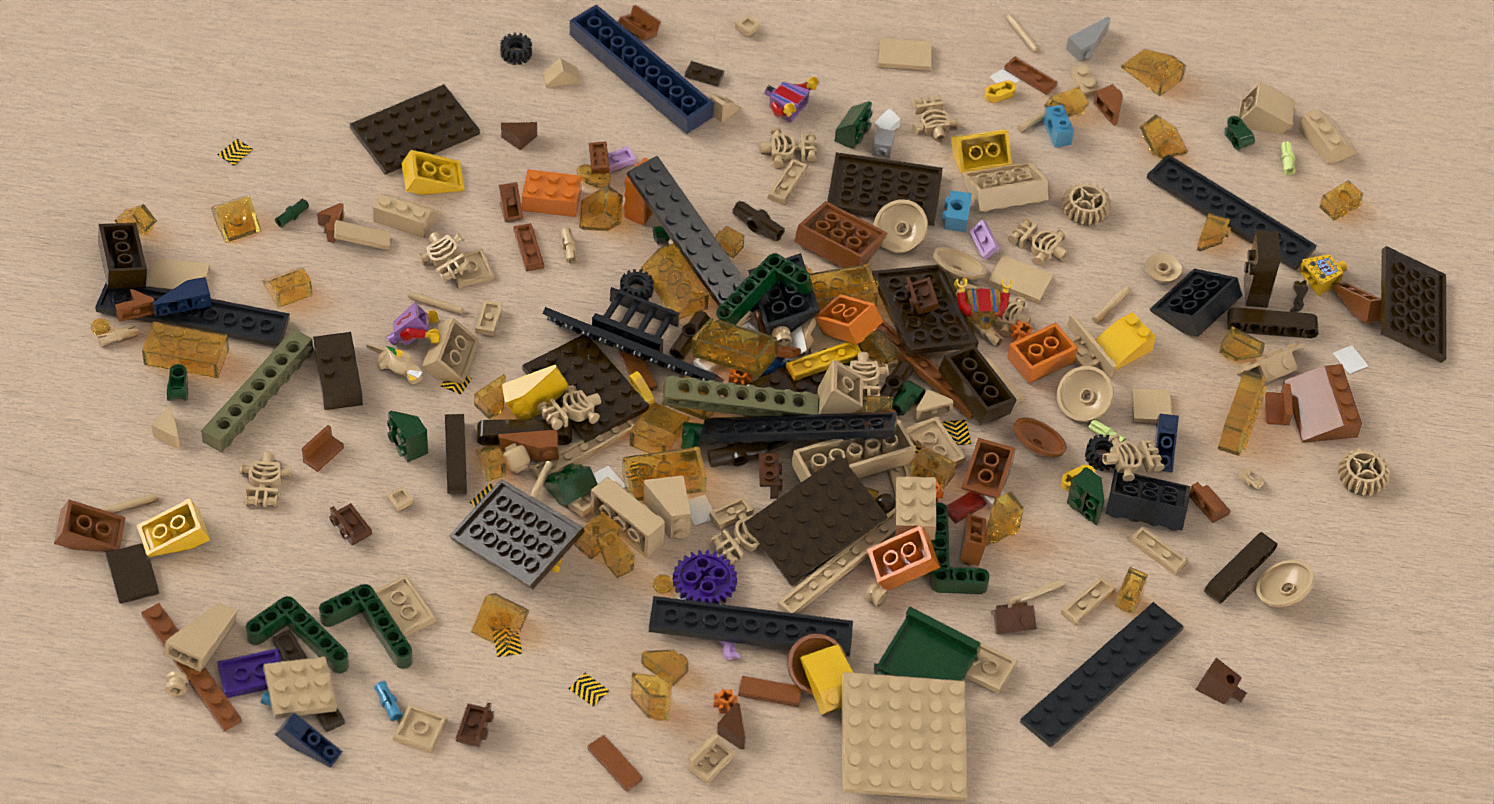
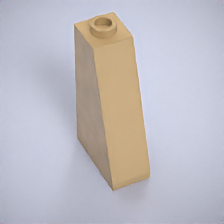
M220 602L167 639L164 655L201 672L234 626L237 610Z

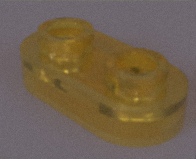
M583 164L577 168V175H582V182L600 189L608 188L611 185L610 173L592 174L591 165Z

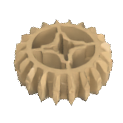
M1083 182L1082 185L1076 183L1075 186L1071 185L1069 189H1066L1062 199V210H1064L1065 215H1068L1069 220L1074 219L1075 223L1081 222L1082 225L1087 223L1090 226L1092 223L1097 225L1098 222H1103L1111 210V198H1109L1108 192L1104 191V188L1099 189L1098 184L1093 186L1092 183L1085 184Z
M1357 448L1355 452L1350 450L1348 454L1345 453L1339 462L1337 470L1342 486H1348V491L1354 490L1355 494L1360 492L1362 496L1366 493L1371 496L1373 493L1378 494L1380 490L1383 491L1389 482L1391 474L1386 458H1380V453L1374 454L1373 450L1369 452L1366 448L1363 451Z

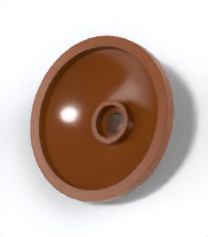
M1023 417L1017 419L1013 426L1017 439L1032 454L1056 458L1062 456L1067 449L1062 436L1041 421Z
M810 634L799 639L792 646L787 658V669L793 683L802 691L813 695L800 657L839 645L847 660L843 648L833 638L823 634Z

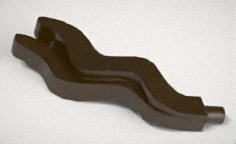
M1306 280L1301 283L1300 281L1294 282L1293 289L1297 296L1293 302L1295 306L1290 309V312H1298L1303 309V299L1308 292Z

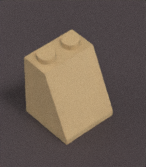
M1260 81L1240 100L1238 117L1242 119L1249 129L1282 135L1293 125L1292 118L1295 113V100Z
M833 360L818 387V414L854 413L862 408L863 376Z
M675 476L644 480L643 504L647 505L650 511L655 515H659L664 520V532L670 539L690 537L691 510L684 477Z

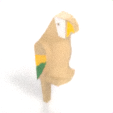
M367 343L368 349L380 354L377 361L379 370L390 369L396 374L405 376L410 384H417L423 379V372L414 363L410 353L386 345L384 348Z

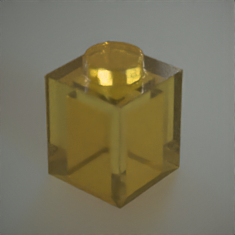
M727 225L722 231L717 232L715 238L731 258L734 259L744 248L745 235Z

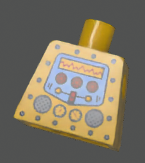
M1323 255L1302 260L1299 272L1316 295L1320 296L1332 289V284L1341 282L1343 272L1347 271V264L1343 260L1336 263L1331 255Z

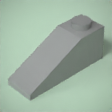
M1106 17L1068 37L1066 50L1079 62L1090 58L1108 32L1110 18Z

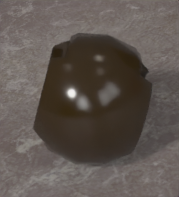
M881 494L875 499L886 515L895 508V500L891 494Z

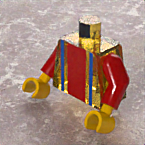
M957 278L954 286L959 291L957 292L958 308L969 318L971 323H980V328L984 330L991 328V324L997 323V318L1001 317L1008 308L1010 297L1008 291L1012 287V279L1009 286H1005L1004 278L1002 279L1001 287L1003 292H1001V289L965 288L964 291L967 279L963 278V286H961Z

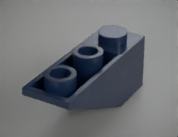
M206 277L186 280L153 302L155 317L212 306Z
M1160 413L1157 417L1155 448H1158L1159 453L1157 455L1161 456L1162 460L1160 462L1165 466L1161 471L1173 473L1179 416Z
M296 713L290 715L274 734L290 748L329 768L333 766L343 752Z

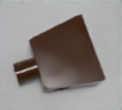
M1215 658L1195 689L1222 704H1226L1230 697L1241 703L1247 692L1237 687L1242 679L1241 676L1218 658Z

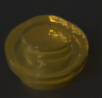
M103 318L96 319L91 323V330L96 336L108 333L110 323Z
M660 574L654 579L653 588L658 593H668L673 588V581L668 575Z

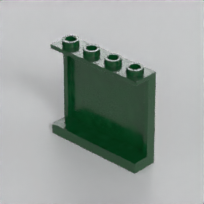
M909 606L906 611L905 620L878 664L875 663L873 665L875 675L963 681L981 651V642Z

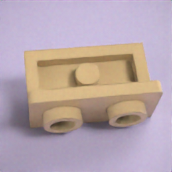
M715 733L711 738L705 739L698 751L695 750L691 753L688 759L689 771L708 784L735 757V753L719 742V735Z

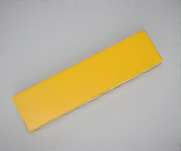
M845 342L787 362L786 368L795 381L827 370L833 360L843 364L858 359V353L862 351L857 344Z

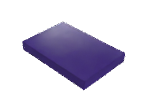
M278 648L217 661L225 696L231 698L268 690L264 664L281 662Z

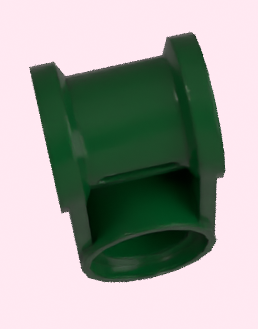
M1230 116L1227 119L1228 126L1225 128L1224 134L1236 150L1255 143L1254 134L1240 117Z
M175 364L169 370L167 401H171V399L188 401L189 381L187 369L182 364Z

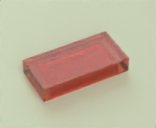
M968 492L946 505L948 516L956 524L965 519L967 514H973L985 507L986 501L978 493Z

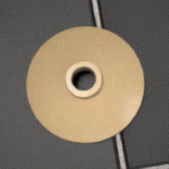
M1156 253L1146 260L1145 270L1156 281L1172 282L1181 275L1182 266L1176 257L1167 253Z

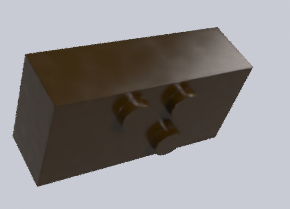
M137 223L99 224L98 245L107 288L146 287L147 268Z
M1256 230L1252 248L1247 253L1248 262L1244 264L1245 306L1268 308L1281 261L1279 231Z
M344 332L314 336V352L324 410L363 405L352 333Z
M975 345L944 355L938 371L980 425L1011 414L1017 399Z

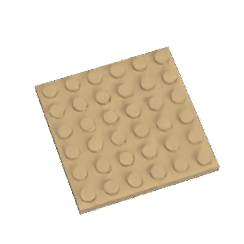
M844 672L842 675L843 792L966 800L965 681Z

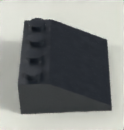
M801 253L786 258L806 270ZM753 268V269L748 270L749 275H750L756 268ZM777 281L758 301L769 339H773L771 333L775 328L785 326L792 332L820 312L813 290L809 294L802 295L780 281Z
M1194 268L1150 308V311L1182 333L1198 337L1243 295L1238 277Z
M1114 469L1105 514H1109L1114 518H1127L1132 522H1145L1151 526L1167 527L1172 531H1183L1191 486L1134 474L1135 478L1132 481H1124V473H1118Z

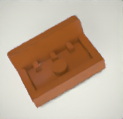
M637 5L633 6L630 14L621 16L618 21L625 29L634 33L641 40L656 37L661 25L659 19Z

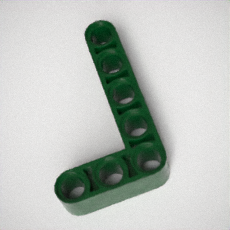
M772 253L768 255L716 310L721 327L724 329L733 328L777 281H780L799 294H809L813 290L809 272L780 254Z
M936 502L935 540H931L938 563L941 564H939L940 568L930 572V586L932 590L938 593H985L988 589L990 578L987 570L982 568L950 567L948 508L945 504Z
M361 584L320 604L319 616L323 626L332 627L362 613L394 664L400 669H406L412 665L411 645L370 585Z
M290 596L282 597L246 623L247 641L252 645L262 644L288 626L318 657L326 658L327 666L333 672L341 674L349 668L347 650Z

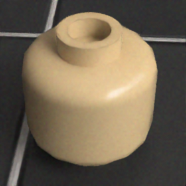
M514 443L505 448L506 452L502 454V459L508 471L518 473L529 467L528 464L531 459L523 445L517 446Z

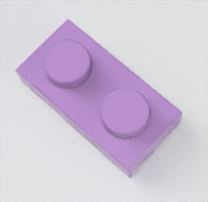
M629 146L608 153L610 172L636 164V158Z
M981 220L969 230L982 258L987 260L1000 249L986 221Z

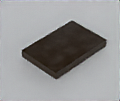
M143 543L106 552L119 604L159 594L151 561L146 554Z

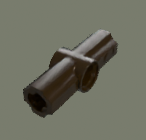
M740 200L735 204L732 214L746 222L752 232L758 233L760 231L777 242L782 238L785 228L771 220L765 210L759 209L757 211Z
M696 311L691 320L682 327V333L669 350V354L672 357L684 360L689 351L698 344V338L710 322V317L706 312Z
M905 361L899 362L891 375L886 377L885 384L880 390V405L872 403L877 411L887 412L890 404L900 394L903 385L913 373L910 363Z
M755 441L753 443L735 442L728 444L727 447L708 450L707 456L711 467L731 463L734 466H742L748 460L759 458V453H768L767 444L764 441Z

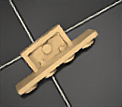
M1074 314L1070 315L1067 327L1075 335V337L1071 338V341L1078 348L1075 363L1079 367L1100 366L1109 378L1113 377L1116 368L1115 362L1107 356L1103 347L1098 345L1092 334L1084 328L1082 322Z
M1297 341L1287 345V350L1283 351L1280 348L1272 351V356L1267 357L1265 354L1256 358V363L1252 364L1249 361L1241 364V369L1237 370L1236 373L1239 374L1257 366L1264 383L1270 382L1298 370L1292 351L1302 348L1306 344L1305 342L1298 344Z

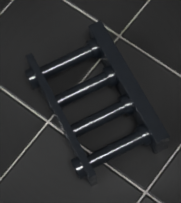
M611 287V304L605 314L595 313L592 317L593 326L662 353L664 341L662 336L669 325L679 326L680 313ZM618 305L628 308L621 322L610 319ZM635 312L645 315L637 329L628 326ZM652 318L662 321L655 335L644 332Z

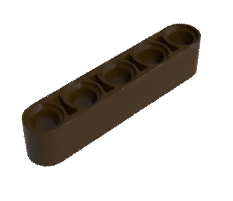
M1238 307L1227 311L1228 330L1231 332L1297 338H1315L1319 334L1318 317L1315 314Z
M445 414L447 494L467 493L464 414Z
M546 419L481 420L477 423V442L483 446H500L499 434L554 429L552 424H549ZM569 420L567 427L562 425L557 430L559 445H567L572 442V423Z
M1260 532L1210 580L1204 589V593L1219 604L1223 603L1272 555L1278 543L1263 532Z

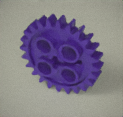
M698 550V555L691 552L690 558L684 555L683 561H678V566L674 567L673 586L675 587V592L680 593V599L686 597V600L720 604L721 600L726 603L727 597L731 598L732 592L736 591L737 571H734V565H730V559L724 561V555L717 557L716 551L710 555L709 550L705 554Z

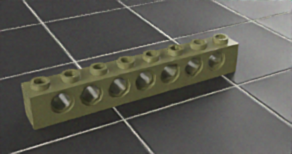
M293 329L201 430L202 442L220 452L229 447L233 439L243 432L249 421L254 420L258 411L267 405L268 400L278 393L284 383L289 381L295 370L300 369L305 359L313 354V339Z
M672 375L665 378L662 405L746 416L818 414V394L794 392L790 389L777 390L772 387L760 388L754 385L744 386L732 382L719 383L715 380L687 379Z

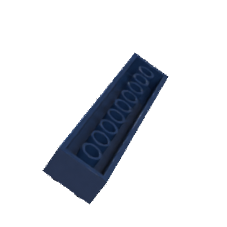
M597 4L570 20L571 37L684 133L688 134L713 118V101Z

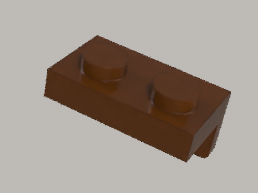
M910 276L906 277L908 284L905 285L908 296L912 295L909 301L912 309L916 308L918 315L940 308L930 277L913 283Z
M759 453L760 487H770V499H778L779 491H782L783 480L779 479V475H782V463H779L778 453Z
M352 503L339 510H336L334 506L330 508L331 516H329L332 525L340 529L342 538L348 540L351 545L372 535V529Z
M1027 602L1015 603L1016 607L1008 608V604L997 605L995 610H991V615L994 614L996 634L1037 629L1034 605L1028 606Z
M487 702L486 707L467 704L456 735V742L476 747L481 746L482 740H486L488 735L487 725L492 723L494 718L491 703Z

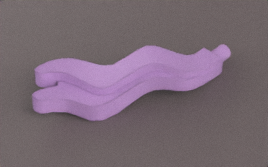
M719 641L724 647L723 656L725 659H740V654L736 652V646L732 642Z

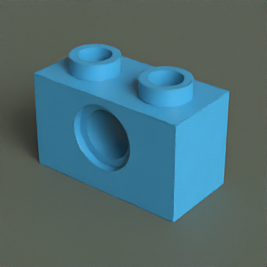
M1063 105L1046 107L1043 123L1054 147L1071 145L1074 129Z
M950 191V196L945 198L944 208H947V211L943 210L942 221L945 222L944 229L966 232L972 193Z

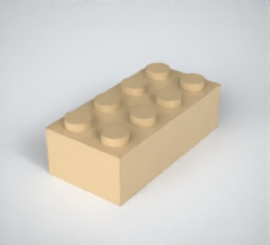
M607 477L591 490V514L645 558L648 559L664 545V520L659 515H655L650 511L647 505L635 499L632 493L625 491L618 482Z

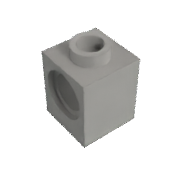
M877 128L872 156L890 158L895 131Z

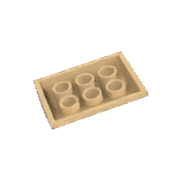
M1030 162L961 173L968 193H972L971 200L973 205L981 212H989L991 209L996 208L1007 209L1008 206L1014 205L1024 206L1026 203H1041L1043 200H1048V179Z

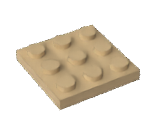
M325 657L264 664V673L274 719L286 718L293 713L302 716L337 710Z

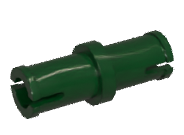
M302 198L293 206H288L285 212L275 218L276 224L283 228L291 220H296L299 214L309 208V203Z

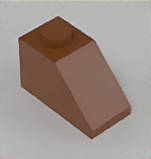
M1111 84L1096 91L1093 104L1113 126L1117 125L1123 94L1114 84Z

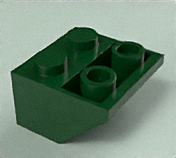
M867 101L852 106L835 130L834 142L854 149L857 144L862 142L865 132L868 133L872 125L870 122L873 110H871L872 102Z
M389 411L387 421L389 432L387 435L390 442L395 443L397 446L398 454L401 457L403 456L407 463L428 454L427 429L419 417L397 411Z
M571 463L564 466L563 471L549 474L543 486L558 504L568 505L590 493L598 483L590 466Z
M1086 467L1072 479L1067 504L1096 526L1100 522L1104 505L1102 478Z

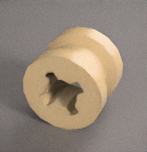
M780 326L772 331L771 335L774 339V344L790 347L793 344L788 327Z
M874 582L866 591L864 598L867 601H872L874 606L878 608L888 598L889 591L881 589L880 585Z
M180 671L168 673L166 693L172 696L184 695L187 689L185 685L188 678L187 675Z

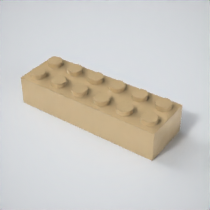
M899 419L897 420L894 437L889 439L870 438L863 440L861 438H853L850 440L832 439L794 450L791 465L800 482H803L841 455L856 476L863 478L913 463L916 447Z

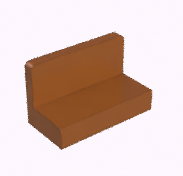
M1283 383L1281 393H1265L1267 424L1290 425L1293 415L1291 384Z
M327 425L302 447L303 463L316 472H319L344 449V443L332 436L331 426Z
M1199 482L1192 484L1189 497L1212 523L1230 514L1231 510L1208 485L1202 487Z

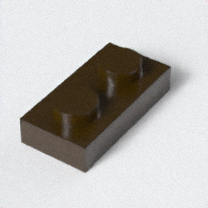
M694 61L690 62L685 72V78L715 87L719 86L724 76V70Z

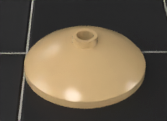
M895 200L886 204L878 212L874 226L888 233L881 244L884 249L893 253H906L922 243L927 234L928 220L925 212L918 204L910 200ZM906 228V231L902 233L901 229Z
M940 247L933 254L937 265L954 280L957 278L958 280L966 278L967 281L978 280L986 274L985 266L978 259L963 251Z
M1080 366L1072 369L1062 378L1057 389V401L1060 409L1069 418L1080 422L1093 421L1105 414L1111 406L1114 396V389L1110 378L1105 372L1093 366ZM1087 395H1091L1089 400H1085Z
M1286 560L1276 563L1265 570L1259 577L1256 584L1257 595L1264 604L1271 607H1287L1296 604L1311 591L1315 580L1314 573L1311 567L1303 561Z

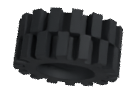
M516 32L513 35L509 33L508 37L504 36L500 44L501 58L504 61L507 60L508 64L513 62V65H516V63L521 65L522 61L526 63L527 59L530 60L532 56L531 39L527 35L522 36V33L516 35ZM518 47V48H521V49H520V50H512L511 48Z
M633 269L632 273L630 270L627 271V274L624 273L620 279V290L649 301L654 287V280L651 274L648 275L647 271L642 273V269H639V272ZM634 284L642 285L643 288L634 289L630 286Z
M1100 434L1099 438L1095 435L1087 443L1085 452L1086 462L1089 461L1088 465H1094L1096 470L1098 467H1100V471H1103L1104 468L1107 471L1110 470V467L1112 469L1115 468V464L1105 465L1102 460L1103 455L1096 452L1097 450H1106L1110 453L1113 444L1108 441L1110 435L1106 434V437H1103V434Z

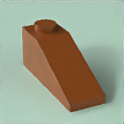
M1346 282L1332 284V288L1354 317L1360 319L1365 324L1380 321L1381 298Z
M557 430L499 434L501 451L506 452L505 448L516 443L517 446L523 445L526 448L530 459L537 461L559 460Z
M967 514L960 549V561L969 566H979L986 546V519Z

